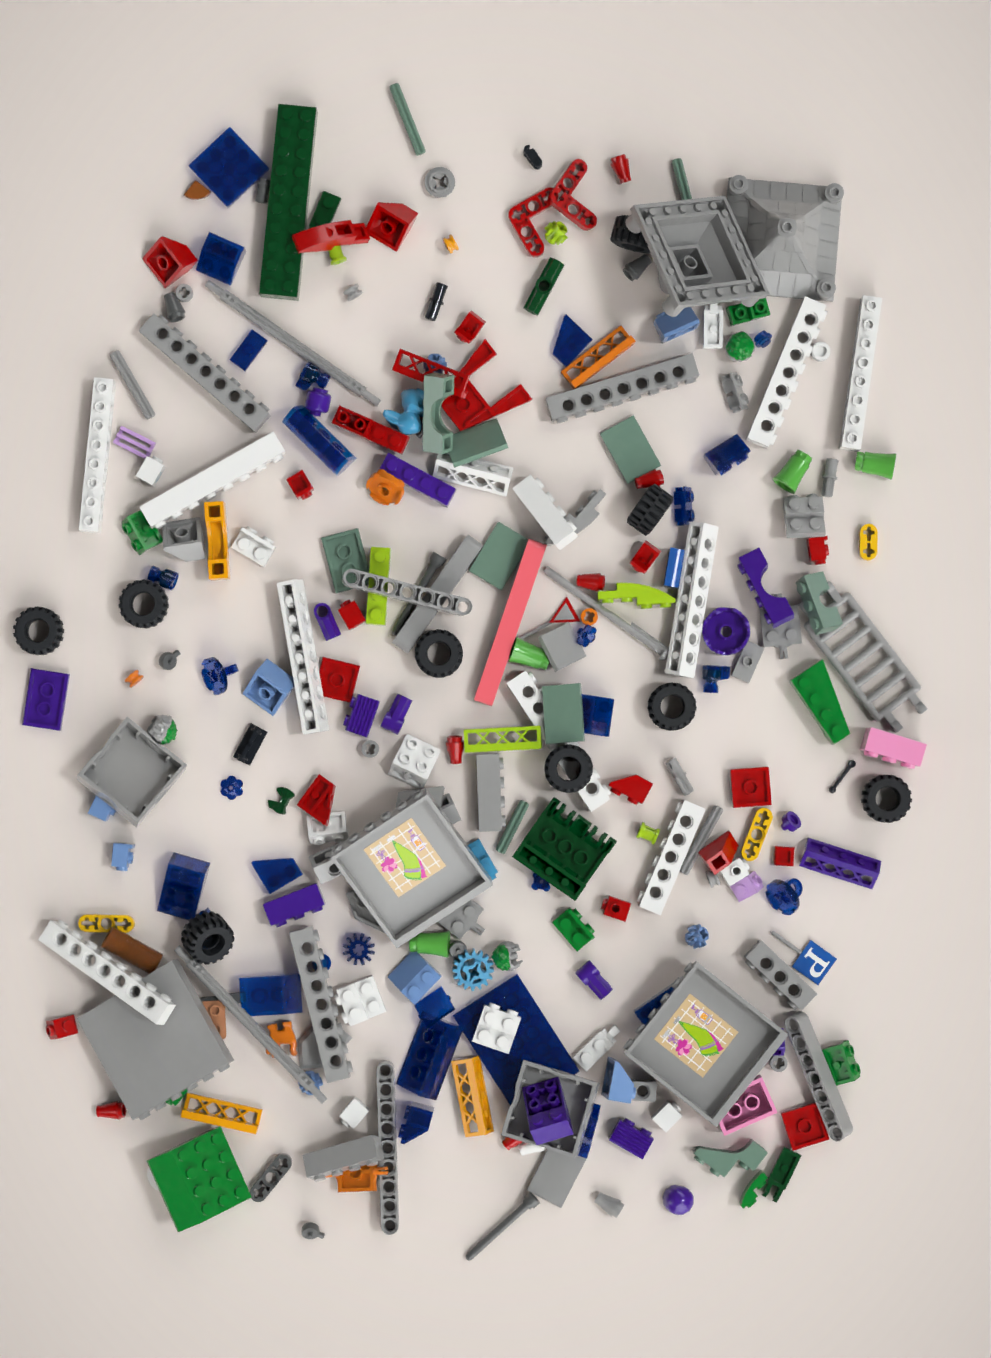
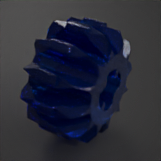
M354 933V941L347 937L346 940L350 945L343 944L344 948L349 949L344 951L343 955H351L347 958L348 962L355 958L354 965H357L358 959H360L361 965H365L364 957L371 961L372 959L368 954H375L374 950H369V948L375 946V943L368 945V942L371 940L370 936L363 940L364 933H361L360 939ZM356 944H361L360 947H364L361 952L362 954H358V951L355 953Z

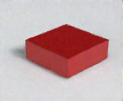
M775 846L774 865L794 866L795 847Z

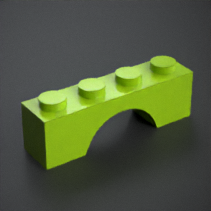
M371 547L369 573L389 578L391 548ZM369 578L368 588H373L374 580ZM386 582L383 586L384 591L387 593L388 582ZM368 592L366 624L386 626L387 597Z

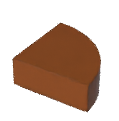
M195 180L184 196L191 200H198L208 197L211 192Z

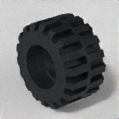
M629 215L617 216L610 241L630 251L650 254L651 252L642 232L633 233L627 228L625 222Z
M651 485L628 516L627 523L647 536L670 507L674 497L658 485Z
M143 579L140 581L136 580L133 583H129L127 588L122 590L118 606L126 622L135 627L147 629L157 626L159 622L163 621L164 616L167 615V608H169L168 596H166V592L158 584ZM140 593H148L154 598V609L148 615H139L134 611L133 602Z
M39 606L30 607L26 611H22L20 617L16 618V625H13V629H15L13 636L16 637L17 645H20V648L27 653L47 655V653H52L55 648H58L60 641H63V622L50 609ZM35 620H44L49 626L48 637L42 642H34L29 636V627Z
M436 629L428 631L418 640L415 647V660L419 668L425 674L435 678L450 676L457 671L462 662L463 649L461 643L453 633L446 630ZM434 643H444L450 649V658L443 665H435L428 658V649Z
M670 682L657 687L651 693L648 700L647 709L650 719L659 728L668 731L684 728L691 723L695 716L697 707L694 694L680 683ZM669 695L679 697L683 703V711L676 718H668L661 711V702Z
M567 744L559 746L549 753L545 761L544 771L547 781L553 788L561 792L572 793L583 789L589 783L593 773V764L590 756L584 749L576 745ZM572 757L578 761L580 772L575 779L564 780L559 776L557 765L561 759Z
M878 775L870 779V782L866 783L865 789L861 794L863 795L861 803H863V809L868 813L867 815L876 821L893 823L894 821L901 820L900 818L904 817L906 812L910 810V802L912 803V798L910 797L912 793L908 789L907 783H904L901 778L894 775ZM889 787L896 792L897 802L890 810H883L876 803V795L881 788Z
M205 911L201 915L198 913L195 915V918L188 920L189 923L185 924V930L181 933L183 936L181 942L195 961L200 964L209 965L210 962L214 964L217 963V960H222L225 954L228 955V950L233 947L234 932L220 914H215L213 911L209 913Z

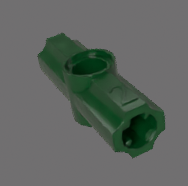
M549 258L523 309L533 315H539L565 266L563 263L555 258ZM545 282L549 285V289L542 291L539 289V284Z

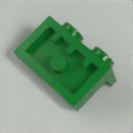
M141 510L127 516L121 522L124 533L129 536L133 549L139 555L163 543V538L158 529L155 527L151 529Z
M569 907L552 923L578 952L590 940L595 938L593 935L595 931L588 923L586 925L583 924L580 920L582 915L576 908L572 910Z
M848 1040L822 1049L836 1086L853 1082L860 1077V1066L855 1061L854 1048Z

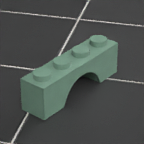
M434 372L424 375L422 444L423 451L445 454L453 451V432L442 421L441 406L448 396L454 394V375Z

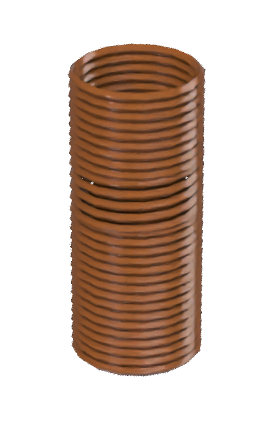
M114 926L111 927L101 945V948L113 955L115 954V956L127 961L138 969L140 968V970L142 969L148 974L156 970L163 957V953H159L141 941L132 938V936L130 937V935L128 936V934Z

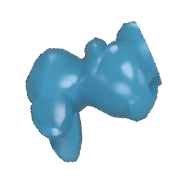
M419 388L407 389L401 393V404L404 412L400 414L393 410H384L383 416L391 427L399 429L405 435L419 433L422 429L420 417H423L424 391Z

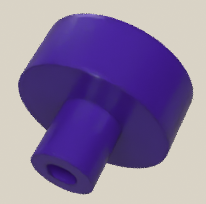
M789 811L782 816L783 823L781 828L783 830L788 829L794 832L801 827L800 818L794 812Z

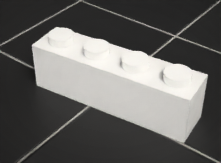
M530 474L512 489L557 548L561 550L578 537L574 532L577 528L571 520L567 522L564 519L565 512L560 506L555 507L553 504L555 499L549 491L545 494L542 490L545 486L539 478L534 479Z

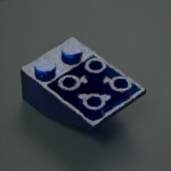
M173 852L168 863L157 911L186 920L195 918L206 883L210 862Z

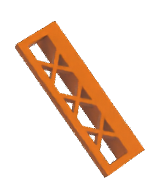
M620 325L563 369L561 374L572 388L576 389L628 350L636 341ZM621 332L626 339L620 344L613 343L614 336ZM602 345L610 346V352L605 356L598 355L599 347ZM586 357H595V363L592 366L583 367V361ZM572 368L580 369V375L574 380L567 374Z

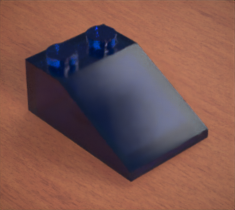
M287 973L239 978L240 1004L250 1016L303 1013L300 974Z

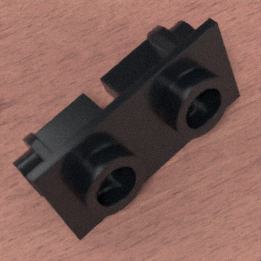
M251 723L233 757L250 766L268 732Z

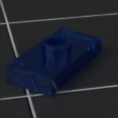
M252 329L230 358V361L246 372L268 340Z

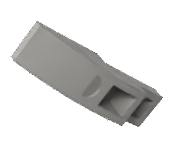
M601 489L598 492L594 490L587 498L590 502L585 507L581 505L575 512L576 518L570 513L567 517L564 516L567 522L571 520L577 529L574 532L576 534L584 530L600 514L594 508L606 495ZM548 535L544 537L547 546L555 545Z

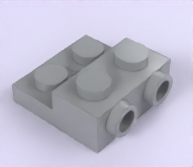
M809 494L807 497L790 495L784 498L783 510L787 538L825 537L826 530L822 496L818 497L816 494Z

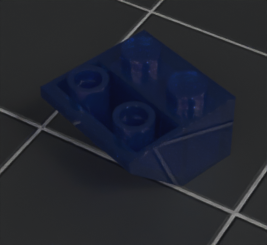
M209 232L201 249L196 271L231 286L245 256L246 249L241 245Z
M736 434L705 453L703 457L715 475L720 473L722 476L733 468L731 465L734 463L738 466L746 461L751 450Z
M582 694L584 734L609 737L614 699Z
M413 1101L411 1106L407 1105L403 1117L407 1121L406 1124H401L398 1135L401 1138V1144H405L428 1131L434 1107Z

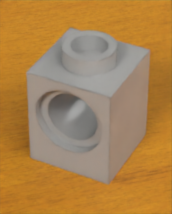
M633 1079L636 1095L632 1100L656 1102V1080ZM644 1085L648 1088L645 1095L637 1093L639 1086Z

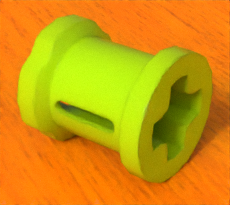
M334 246L332 250L328 251L331 265H337L347 260L343 255L341 246Z
M642 822L636 838L639 839L641 837L654 845L660 829L651 828L645 825V822Z

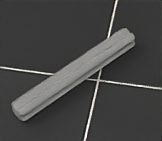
M119 350L114 351L110 356L145 418L150 419L154 417L155 412Z
M715 805L712 808L680 868L681 873L689 874L699 856L698 852L703 849L723 812L721 807Z

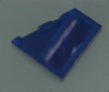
M566 314L563 318L552 355L567 367L593 339Z
M294 858L251 862L269 894L303 875Z

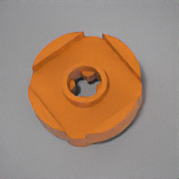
M383 469L373 473L366 483V488L368 489L369 487L371 491L369 495L383 505H389V503L397 505L404 495V482Z

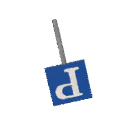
M771 932L773 936L800 954L792 967L817 985L820 984L837 960V958L812 940L801 951L776 932Z

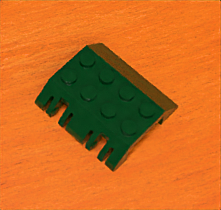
M553 797L512 857L576 901L617 840L610 836L605 843L604 840L608 836L605 832L598 841L592 838L596 834L598 827L594 825L589 832L588 829L592 823L580 814L573 821L572 818L577 813L574 810L565 819L560 814L564 812L567 805L563 803L559 809H556L561 801Z

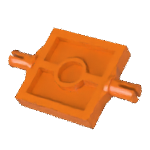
M363 1165L357 1171L346 1170L343 1171L342 1175H329L325 1177H336L338 1192L377 1191V1175H388V1171H381L388 1170V1167Z

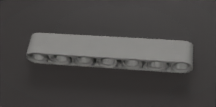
M467 535L430 589L451 594L484 545ZM426 593L422 601L428 603L430 595ZM446 597L440 598L439 603L441 606L446 601ZM418 605L392 643L406 653H409L439 610Z
M349 569L341 577L342 583L347 587L454 615L464 616L472 610V603L467 598L383 576ZM348 573L355 575L356 580L354 583L347 582L346 575ZM366 578L374 580L373 588L365 586ZM386 582L391 583L393 586L391 593H387L383 589ZM404 587L410 588L412 592L411 597L406 598L403 596L402 590ZM423 592H427L430 595L428 603L421 600ZM441 597L448 599L449 604L447 607L440 605L439 600ZM460 602H465L467 604V610L465 612H461L458 609V604Z
M798 1011L788 1017L784 1025L827 1132L832 1140L841 1141L852 1133L853 1126L809 1017L805 1012Z

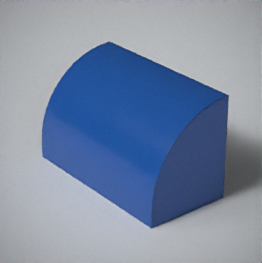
M670 547L663 587L679 589L685 550Z

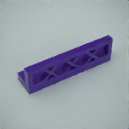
M808 838L799 866L873 889L880 874L881 861ZM807 857L813 858V859H815L817 862H815V863L807 862V861H806V858H807ZM832 864L835 868L829 869L825 865ZM843 870H851L854 874H844ZM861 876L872 877L871 882L863 880Z

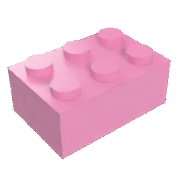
M869 727L866 728L860 750L864 751L863 755L877 758L879 755L883 757V761L889 763H896L898 761L901 762L900 766L914 769L915 766H921L927 744Z
M757 1075L719 1123L724 1136L778 1113L761 1075Z

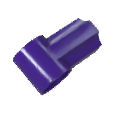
M326 603L317 604L314 608V615L325 640L328 641L341 635L330 607ZM325 606L328 609V614L325 617L318 616V607Z
M397 694L390 711L386 713L380 727L398 735L412 700Z
M590 960L575 972L585 985H588L600 1000L613 990Z

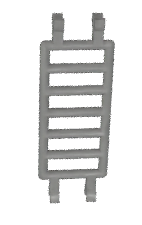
M828 581L830 589L827 593L834 602L827 607L837 606L838 608L847 601L853 611L842 619L843 625L838 629L823 633L821 636L815 635L814 630L810 626V620L804 624V628L873 719L880 721L885 718L896 733L903 727L891 712L906 700H910L919 714L927 710L926 706L916 695L920 691L921 686L849 592L840 596L833 584ZM802 601L798 604V606L808 617L807 612L804 610ZM859 617L865 626L831 651L825 641ZM870 632L876 639V642L843 666L837 659V656ZM882 647L888 657L857 681H854L848 672ZM894 663L900 672L866 697L860 687ZM905 678L912 687L878 712L872 705V702Z

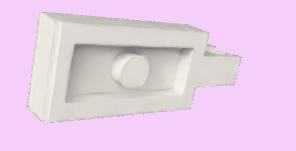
M718 303L709 304V306L704 308L703 349H723L722 306H718Z
M613 1025L608 1031L605 1028L599 1031L573 1056V1059L587 1072L616 1042L614 1037L620 1032V1029Z

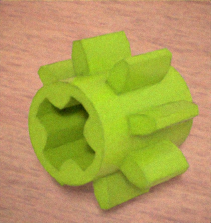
M560 221L550 222L544 228L547 231L545 239L550 244L559 245L568 238L565 235L568 231L567 227Z

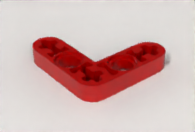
M576 159L567 167L549 193L548 201L551 206L582 230L588 231L596 226L597 218L594 213L571 196L587 172L585 161ZM579 165L580 171L577 172L575 176L572 175V173L576 170L575 166ZM565 178L571 180V188L564 186L563 180ZM560 191H563L564 193L559 197L560 200L558 202L555 201V196ZM569 205H574L577 208L575 215L568 211ZM586 218L590 219V224L588 225L585 224Z
M552 187L540 191L512 207L509 211L508 217L528 254L533 258L543 255L544 244L530 219L552 207L548 200L544 201L545 206L543 207L541 200L538 198L541 196L542 200L545 199L547 193L552 191ZM557 194V195L555 196V197H556V198H555V201H557V202H558L559 194ZM531 201H536L539 204V208L536 211H531L528 208V204ZM522 206H525V210L529 215L526 216V213L520 215V220L517 218L513 219L514 211L520 213L523 211ZM529 227L532 230V234L529 237H524L521 234L522 228ZM534 236L537 238L533 240L535 245L541 246L539 248V253H536V251H531L533 248L531 242H529L528 244L526 243V241H530L531 239H533Z

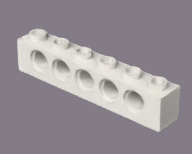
M683 800L682 803L678 802L675 809L677 816L675 820L670 821L667 828L670 831L668 837H664L659 848L662 849L660 856H655L652 863L654 870L652 874L648 873L644 882L647 884L645 891L641 890L637 901L640 902L639 907L661 916L706 810L705 808ZM683 816L690 818V824L687 827H683L680 824V819ZM677 833L683 837V841L680 844H674L672 840L673 836ZM668 851L675 853V860L672 862L665 860V854ZM660 869H666L668 872V876L664 880H660L657 876ZM652 887H659L660 895L658 897L650 895Z

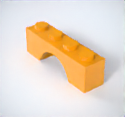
M224 501L204 502L208 535L209 579L211 581L230 579L226 504Z

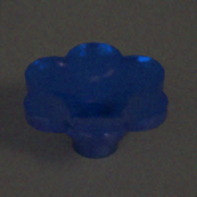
M591 625L579 628L577 631V644L587 647L589 643L593 642L597 631L596 628Z
M229 776L221 781V794L227 796L230 800H234L237 796L243 794V782L240 779H236L235 776Z

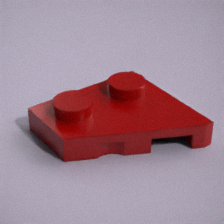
M319 774L297 803V806L327 827L336 786Z

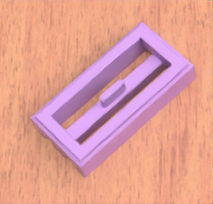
M123 426L120 427L113 441L114 444L144 459L147 456L150 457L156 445L155 442ZM123 432L150 444V447L148 448L122 435ZM120 438L147 451L146 455L119 442Z

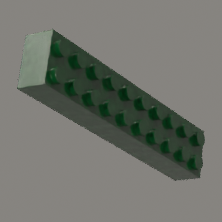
M278 104L259 289L260 296L264 298L299 301L304 253H298L292 236L306 230L318 117L317 107Z

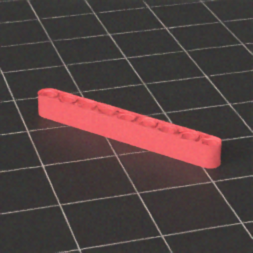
M529 539L474 698L475 701L489 706L493 705L547 544Z

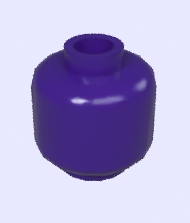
M313 387V390L307 392L305 408L310 410L309 414L321 416V413L329 411L331 395L328 394V390Z

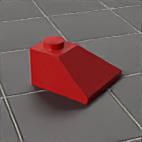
M378 202L366 229L369 236L397 252L411 230L418 213L403 203Z
M164 236L160 237L142 258L164 288L169 287L181 278L198 261L187 245Z

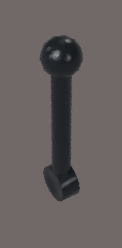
M854 760L848 762V767L835 784L829 787L830 793L836 792V787L851 768L856 766Z

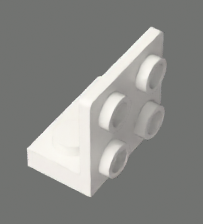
M407 734L388 774L418 789H422L441 750Z

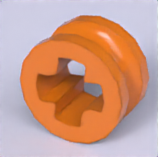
M587 608L581 613L580 618L583 624L591 626L596 623L598 615L594 609ZM586 612L594 614L592 622L584 620Z
M136 670L125 679V682H129L130 688H132L144 676L139 675V671Z

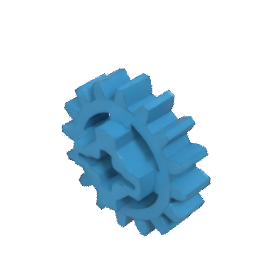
M472 948L471 953L464 950L465 955L459 954V960L453 961L456 965L452 967V972H455L453 977L458 979V985L463 984L465 990L468 986L471 987L472 991H474L476 986L481 990V985L487 986V979L492 980L493 978L490 974L494 972V968L490 967L493 965V962L488 960V954L483 956L482 950H479L478 953L475 952L474 948ZM481 961L485 964L486 970L480 967ZM474 967H476L477 970H473L470 973L469 969H473ZM460 969L466 973L465 978L461 975Z

